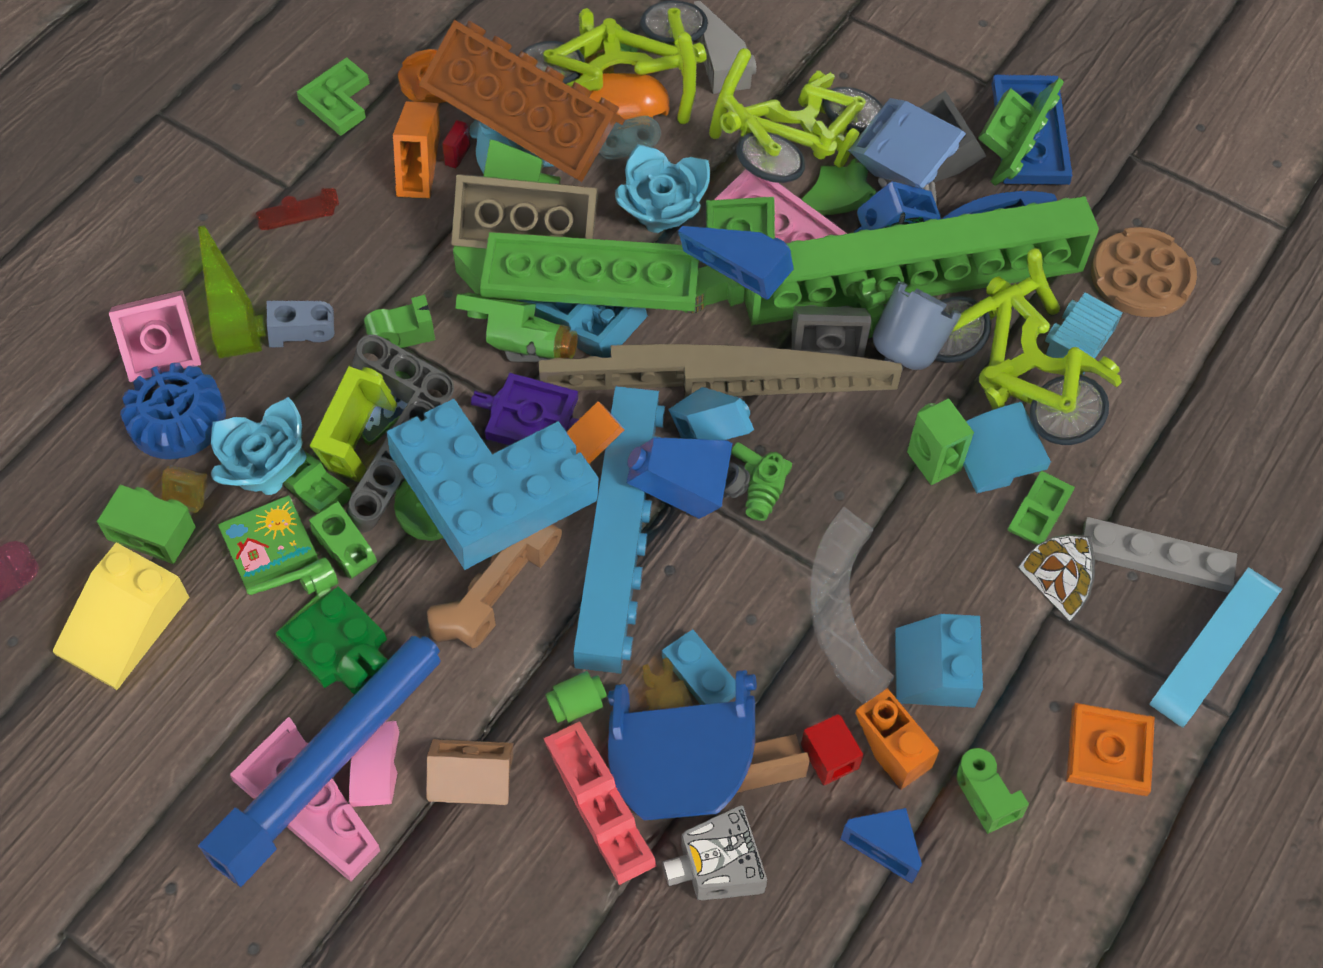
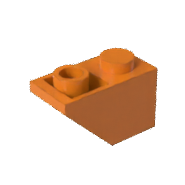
M888 688L856 709L855 714L875 759L900 790L932 769L939 749Z

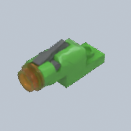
M476 293L457 294L455 308L467 310L468 317L488 319L486 342L499 350L505 351L509 361L539 362V360H550L552 358L572 359L575 355L578 342L577 332L570 330L569 326L554 324L535 317L536 304L510 299L481 297V294Z

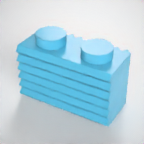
M1085 292L1079 302L1072 300L1062 316L1065 319L1063 324L1055 323L1049 331L1045 342L1049 343L1046 355L1052 358H1063L1068 354L1069 349L1078 347L1095 359L1115 331L1123 312Z

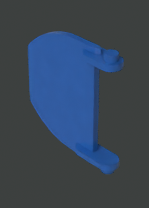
M746 670L736 672V701L629 713L630 696L626 684H618L614 690L608 692L609 704L613 706V711L610 713L608 741L610 772L614 777L616 788L623 800L641 819L655 820L718 814L731 801L748 773L754 753L755 698L750 696V691L757 689L754 674L748 675Z

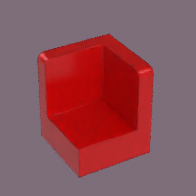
M841 715L830 717L805 729L803 732L801 746L804 752L808 754L810 763L823 786L859 769L864 754Z

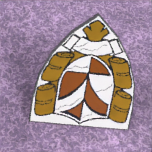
M1068 534L1052 537L1038 544L1018 566L1070 622L1078 615L1088 600L1095 578V556L1091 536Z

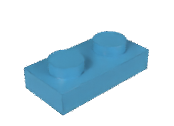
M693 629L662 650L661 657L700 705L724 703L736 697V680Z

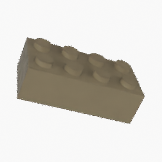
M457 174L451 245L487 249L489 232L594 239L598 187Z

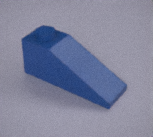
M682 226L678 230L685 253L767 300L794 270L791 250L779 238L772 239L761 232Z

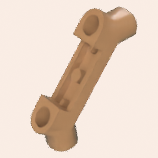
M552 524L494 554L491 559V565L483 574L478 573L473 578L468 587V593L461 601L430 606L427 616L431 638L436 642L459 639L472 649L478 647L496 626L494 611L491 607L528 561L540 568L545 564L556 549L562 536V530Z

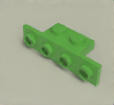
M1058 78L1041 91L1033 106L1012 88L1007 90L1000 98L978 137L979 140L1003 159L990 181L993 185L996 186L1006 178L1009 180L1013 179L1022 169L1023 163L1021 160L1034 147L1036 143L1033 139L1035 134L1046 125L1048 118L1045 117L1047 112L1060 99V96L1057 94L1064 83L1062 79Z

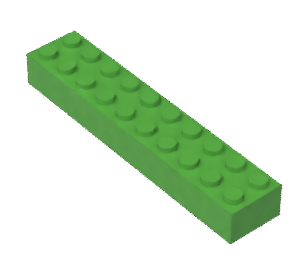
M1086 197L1072 199L1063 198L1059 201L1041 204L1031 203L1026 206L1009 209L999 208L977 214H962L958 217L939 220L930 219L925 222L907 225L897 224L888 228L861 230L856 233L837 236L828 235L812 240H796L786 243L791 250L794 267L789 276L768 300L745 287L744 301L752 326L793 319L794 306L853 307L855 292L859 291V284L873 277L876 280V292L884 291L885 302L883 304H887L898 281L907 284L904 291L911 293L912 291L915 292L917 288L931 296L986 288L990 281L997 276L1009 284L1016 283L1030 277L1027 254L1033 248L1039 249L1042 253L1043 270L1046 278L1083 272L1099 228Z

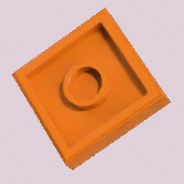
M1074 703L1071 712L1066 782L1148 796L1151 792L1155 717Z

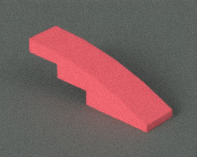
M580 721L544 738L546 747L576 807L618 884L620 885L656 867L655 858L638 831L634 816L617 790L614 777Z

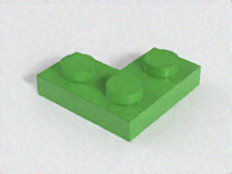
M345 58L297 91L298 100L341 136L366 119L364 109L350 97L369 84L368 74L351 60Z

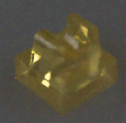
M169 465L162 473V500L167 502L169 499L177 500L184 504L190 512L197 513L204 504L208 475L191 471L188 468Z

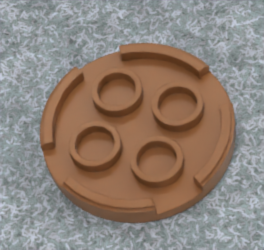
M1133 227L1126 228L1123 232L1115 234L1099 244L1091 263V277L1100 295L1115 308L1135 316L1159 317L1175 312L1188 301L1197 280L1196 265L1193 258L1188 257L1185 251L1174 243L1175 238L1158 230Z

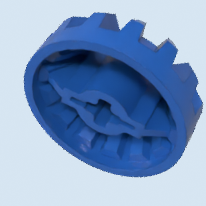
M170 363V370L162 372L158 366L151 368L152 377L145 380L143 377L138 376L133 381L135 390L129 389L124 393L122 400L125 406L120 412L131 440L144 453L160 459L184 458L205 449L211 444L213 422L224 420L226 417L225 403L214 378L211 375L203 374L200 367L195 365H189L184 370L180 363ZM175 381H183V382H186L187 385H184V386H182V387H179V386H177V385H175V384H167V383H171V382H175ZM157 388L152 394V398L143 402L146 394Z

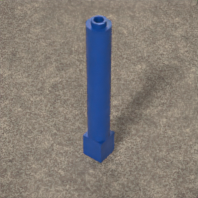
M411 636L243 812L235 807L198 845L213 868L239 887H242L277 850L273 843L276 837L440 664L438 656L440 651L432 640L425 636L421 638Z

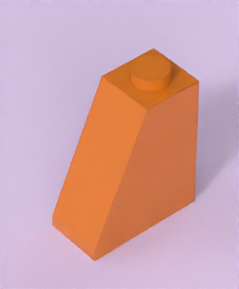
M406 101L393 133L397 197H431L440 138L439 103Z

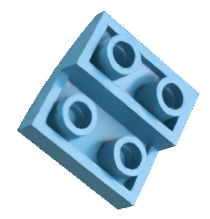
M1022 402L997 408L966 421L974 431L963 466L976 494L1010 486L1015 477L1048 469L1051 461Z

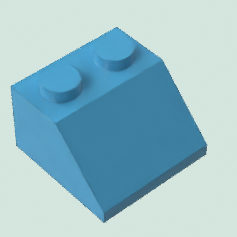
M938 614L896 628V699L901 704L975 708L983 691L980 616Z

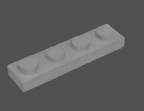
M1087 517L1084 523L1082 535L1091 536L1095 560L1229 593L1234 586L1237 553Z

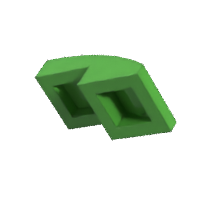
M305 452V462L296 469L292 476L283 482V485L316 514H319L337 501L343 506L352 496L348 486L327 473L322 463L307 452Z
M1041 471L1013 518L1008 531L1035 545L1046 541L1075 487Z

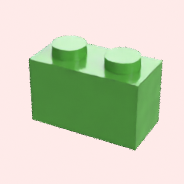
M121 484L97 520L107 540L117 542L120 545L171 564L175 563L196 528L189 509L181 502L169 499L167 502L156 498L144 488L136 487L131 489Z

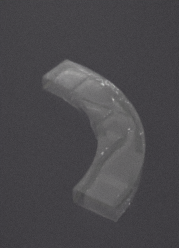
M843 507L823 535L815 556L810 582V611L819 645L834 667L835 674L860 702L865 704L883 692L893 681L894 675L875 658L866 646L852 615L849 595L850 574L856 557L865 542L872 535L873 528Z

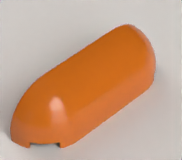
M603 73L602 89L599 91L592 90L589 97L596 102H599L601 97L618 106L617 114L626 119L623 124L653 122V116L661 113L667 116L670 112V99L666 88L656 78L646 74Z

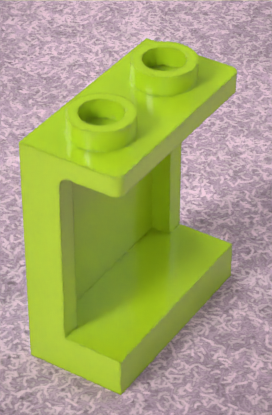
M348 366L310 444V447L328 471L359 483L367 471L354 451L362 432L376 406L393 412L397 407V403L391 394V390L384 382L383 376L371 368L363 367L362 370H358Z

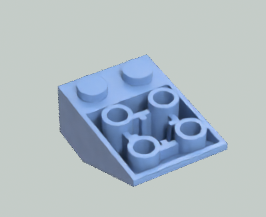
M890 98L848 151L874 176L923 189L925 185L935 179L938 173L937 170L943 162L957 151L959 142L966 133L905 100Z

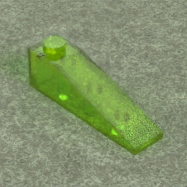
M205 225L198 226L211 333L219 358L262 351L260 337L266 336L263 316H256L251 300Z

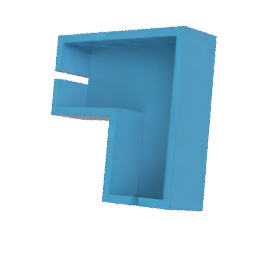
M455 399L425 412V420L422 422L418 417H415L387 431L390 456L464 570L597 501L599 478L581 452L576 454V445L559 421L494 454L489 451Z

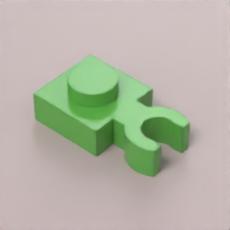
M874 277L859 284V291L855 292L853 308H866L871 316L868 338L873 337L875 326L884 310L883 302H885L884 291L876 292V280Z

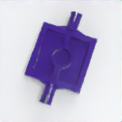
M509 373L504 387L496 396L474 391L471 399V406L491 410V418L485 430L486 439L507 445H512L558 421L567 432L579 420L573 418V411L578 401V391Z

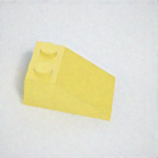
M116 542L91 572L53 649V653L118 690L189 599L179 576Z

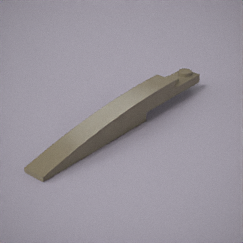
M611 345L610 358L591 356L585 359L552 358L550 360H539L540 381L576 391L615 389V386L627 388L684 386V398L701 387L731 396L898 389L902 373L901 363L820 352L726 345Z

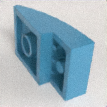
M516 299V301L536 304L535 317L554 324L564 325L566 342L591 356L610 358L611 345H622L648 316L646 308Z

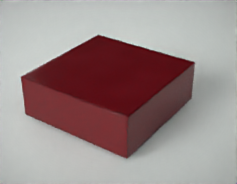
M456 120L442 143L446 166L456 169L470 148L469 129L465 122Z

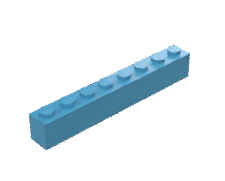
M615 386L611 414L625 430L605 449L574 646V665L577 669L621 674L623 660L631 659L633 637L627 636L628 624H636L638 602L632 601L633 589L640 590L643 567H636L638 556H645L647 534L641 533L643 522H650L652 501L646 500V492L626 483L629 472L627 462L631 452L636 447H640L653 438H661L655 436L656 427L663 428L665 406L658 405L659 391Z

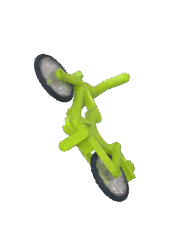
M678 0L659 2L646 9L641 16V29L647 36L644 37L622 30V27L613 18L605 19L603 24L594 28L593 13L588 8H585L579 13L580 36L566 43L560 41L535 43L525 48L523 52L538 60L536 67L542 71H545L547 66L565 76L562 81L563 83L571 87L575 81L590 91L602 89V71L611 65L620 63L632 64L634 71L638 75L679 68L683 76V92L677 120L681 124H686L690 120L696 94V64L705 62L707 59L703 44L700 42L693 44L692 42L705 33L708 20L704 11L692 3ZM620 43L663 57L653 59L646 53L621 51ZM604 49V55L597 57L589 64L585 63L586 58Z
M742 48L738 52L724 80L714 107L709 136L713 139H718L722 134V130L726 133H733L740 129L742 132L741 138L736 145V154L740 163L753 175L774 183H788L797 180L805 170L803 154L792 142L811 147L813 155L818 159L831 156L837 150L839 152L834 165L838 168L843 167L850 156L848 150L856 142L859 134H862L875 118L883 105L875 97L860 89L845 86L827 89L831 87L835 76L832 73L825 75L821 71H817L812 75L808 84L804 85L798 98V103L800 106L805 107L804 110H785L776 99L744 107L733 96L736 86L751 58L749 49ZM819 112L827 114L833 121L828 128L822 121L815 120ZM761 116H765V117L769 118L770 120L763 119V118H760V117H761ZM776 122L800 124L804 131Z
M1033 248L1029 250L1027 261L1030 277L1018 284L1014 283L1011 285L997 276L987 286L986 293L989 296L980 302L964 296H953L940 300L947 304L944 309L945 312L951 315L953 310H957L962 315L936 357V361L956 363L974 356L986 344L991 332V320L996 317L989 366L985 367L979 376V382L985 390L993 410L1004 407V403L1010 396L1031 404L1030 418L1034 429L1043 439L1058 445L1083 443L1101 430L1109 415L1108 396L1101 385L1095 380L1083 376V372L1095 373L1115 387H1118L1122 383L1120 375H1118L1120 369L1108 357L1103 356L1097 361L1078 347L1069 349L1068 354L1063 358H1052L1040 351L1036 339L1039 334L1048 332L1050 324L1024 296L1035 290L1050 315L1057 314L1060 311V305L1048 285L1043 270L1042 253L1039 249ZM1014 307L1026 319L1022 326L1021 338L1024 353L1011 360L1007 359L1004 361L1012 308ZM1035 367L1047 373L1063 375L1048 381L1042 387L1018 378L1021 374Z

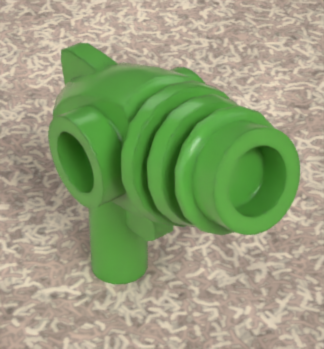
M737 442L731 451V455L746 463L744 467L750 473L746 514L754 520L764 521L767 519L768 514L772 512L773 506L783 491L786 476L792 469V463L783 459L782 455L778 452H769L762 457Z

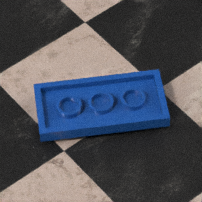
M994 75L992 80L994 108L1002 95L1010 88L1033 106L1039 93L1056 81L1058 76ZM1060 90L1057 94L1060 96L1058 103L1045 116L1048 118L1046 125L1033 138L1036 141L1034 147L1021 160L1023 163L1022 169L1013 179H1004L1003 184L1070 185L1073 175Z

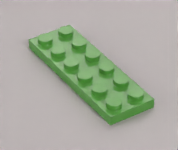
M489 232L480 293L481 297L695 311L699 260L685 253L682 245Z

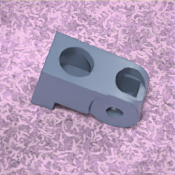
M267 301L269 348L284 347V341L309 340L312 342H326L332 339L335 334L333 307L323 301Z

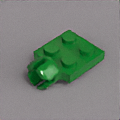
M339 586L276 632L280 642L324 689L338 681L342 682L355 695L367 683L365 679L368 676L372 677L388 661L378 650L387 641L384 631Z

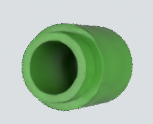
M588 671L552 686L553 690L545 694L557 723L567 720L569 723L603 708L601 699L607 697L599 676L591 677Z

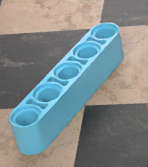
M1248 567L1149 705L1184 728L1279 595L1282 588Z

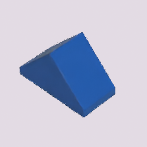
M906 808L852 818L845 824L840 838L842 841L909 883H913L922 866V862Z

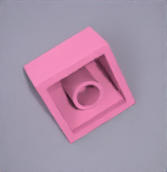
M183 290L113 306L109 311L129 382H133L138 376L144 379L152 377L151 368L156 366L162 372L170 370V363H180L183 369H186L189 365H201L193 323Z

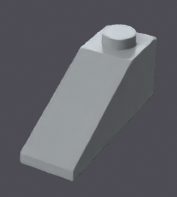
M694 1V5L704 11L708 20L707 30L697 41L702 43L706 50L707 59L704 65L712 92L717 94L720 93L724 80L738 52L742 48L747 49L745 42L701 1ZM693 12V28L696 33L701 27V19ZM751 55L735 91L751 88L752 75L756 74L754 55Z

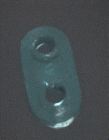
M649 116L627 119L623 125L616 122L607 139H614L617 142V147L610 148L605 141L599 154L607 159H618L630 156L637 144L654 148L661 137L660 126L655 119ZM639 131L646 132L648 139L641 140L637 133Z

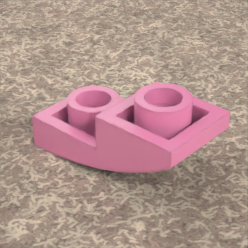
M396 721L385 722L351 758L349 802L352 807L392 804L397 778L394 758L400 733Z

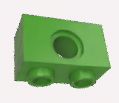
M950 399L938 404L930 403L917 413L907 453L930 485H933L962 470L974 431Z

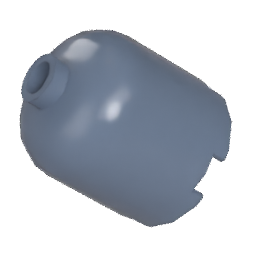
M898 281L875 326L873 343L877 351L885 356L884 361L901 363L902 371L904 367L912 370L925 369L934 362L962 314L957 310H953L950 315L944 311L946 303L917 288L915 292L912 291L911 293L904 291L907 284Z

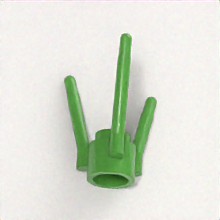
M323 557L303 567V569L249 587L247 594L253 595L298 579L308 595L315 592L317 595L280 628L282 629L331 592L330 588L338 584V579L326 557Z

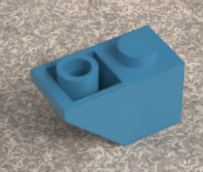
M701 387L668 409L682 439L727 440L749 434L754 430L749 419V407L741 398Z

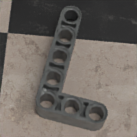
M367 335L359 340L352 360V367L358 370L367 367L379 372L383 376L387 387L391 390V394L407 403L394 427L409 421L410 418L418 417L424 421L425 412L450 401L454 391V383L446 373L380 336ZM371 353L375 355L379 360H367L363 356V354ZM395 372H405L410 376V379L399 378ZM427 390H437L443 397H433ZM386 438L353 492L346 509L347 515L360 533L371 531L377 525L405 478L390 456L388 438ZM384 476L389 479L391 484L388 486L379 485L373 477ZM359 505L367 506L371 509L373 515L362 516L357 513L355 507Z

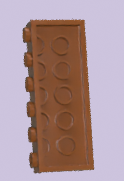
M454 20L419 86L582 182L615 123L623 125L626 120L617 114L619 107L601 97L599 102L589 98L592 91L575 81L571 87L562 82L565 76L547 66L545 71H542L536 67L538 60L525 52L520 51L518 56L509 52L512 45L499 37L494 36L492 41L483 37L486 30L473 22L468 21L466 26Z

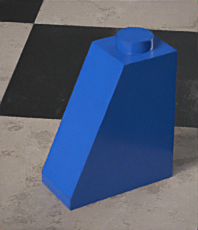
M653 438L640 447H636L631 452L627 462L629 472L626 483L700 519L722 507L733 443L727 440Z

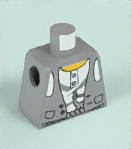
M743 805L685 831L681 838L683 856L662 861L668 886L691 880L698 900L765 893L767 877Z

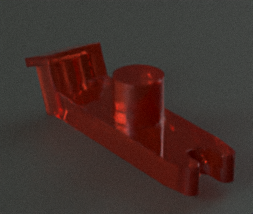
M322 188L320 196L297 201L293 196H286L282 199V205L256 212L259 220L258 225L260 230H270L320 217L332 216L335 207L339 206L336 188Z

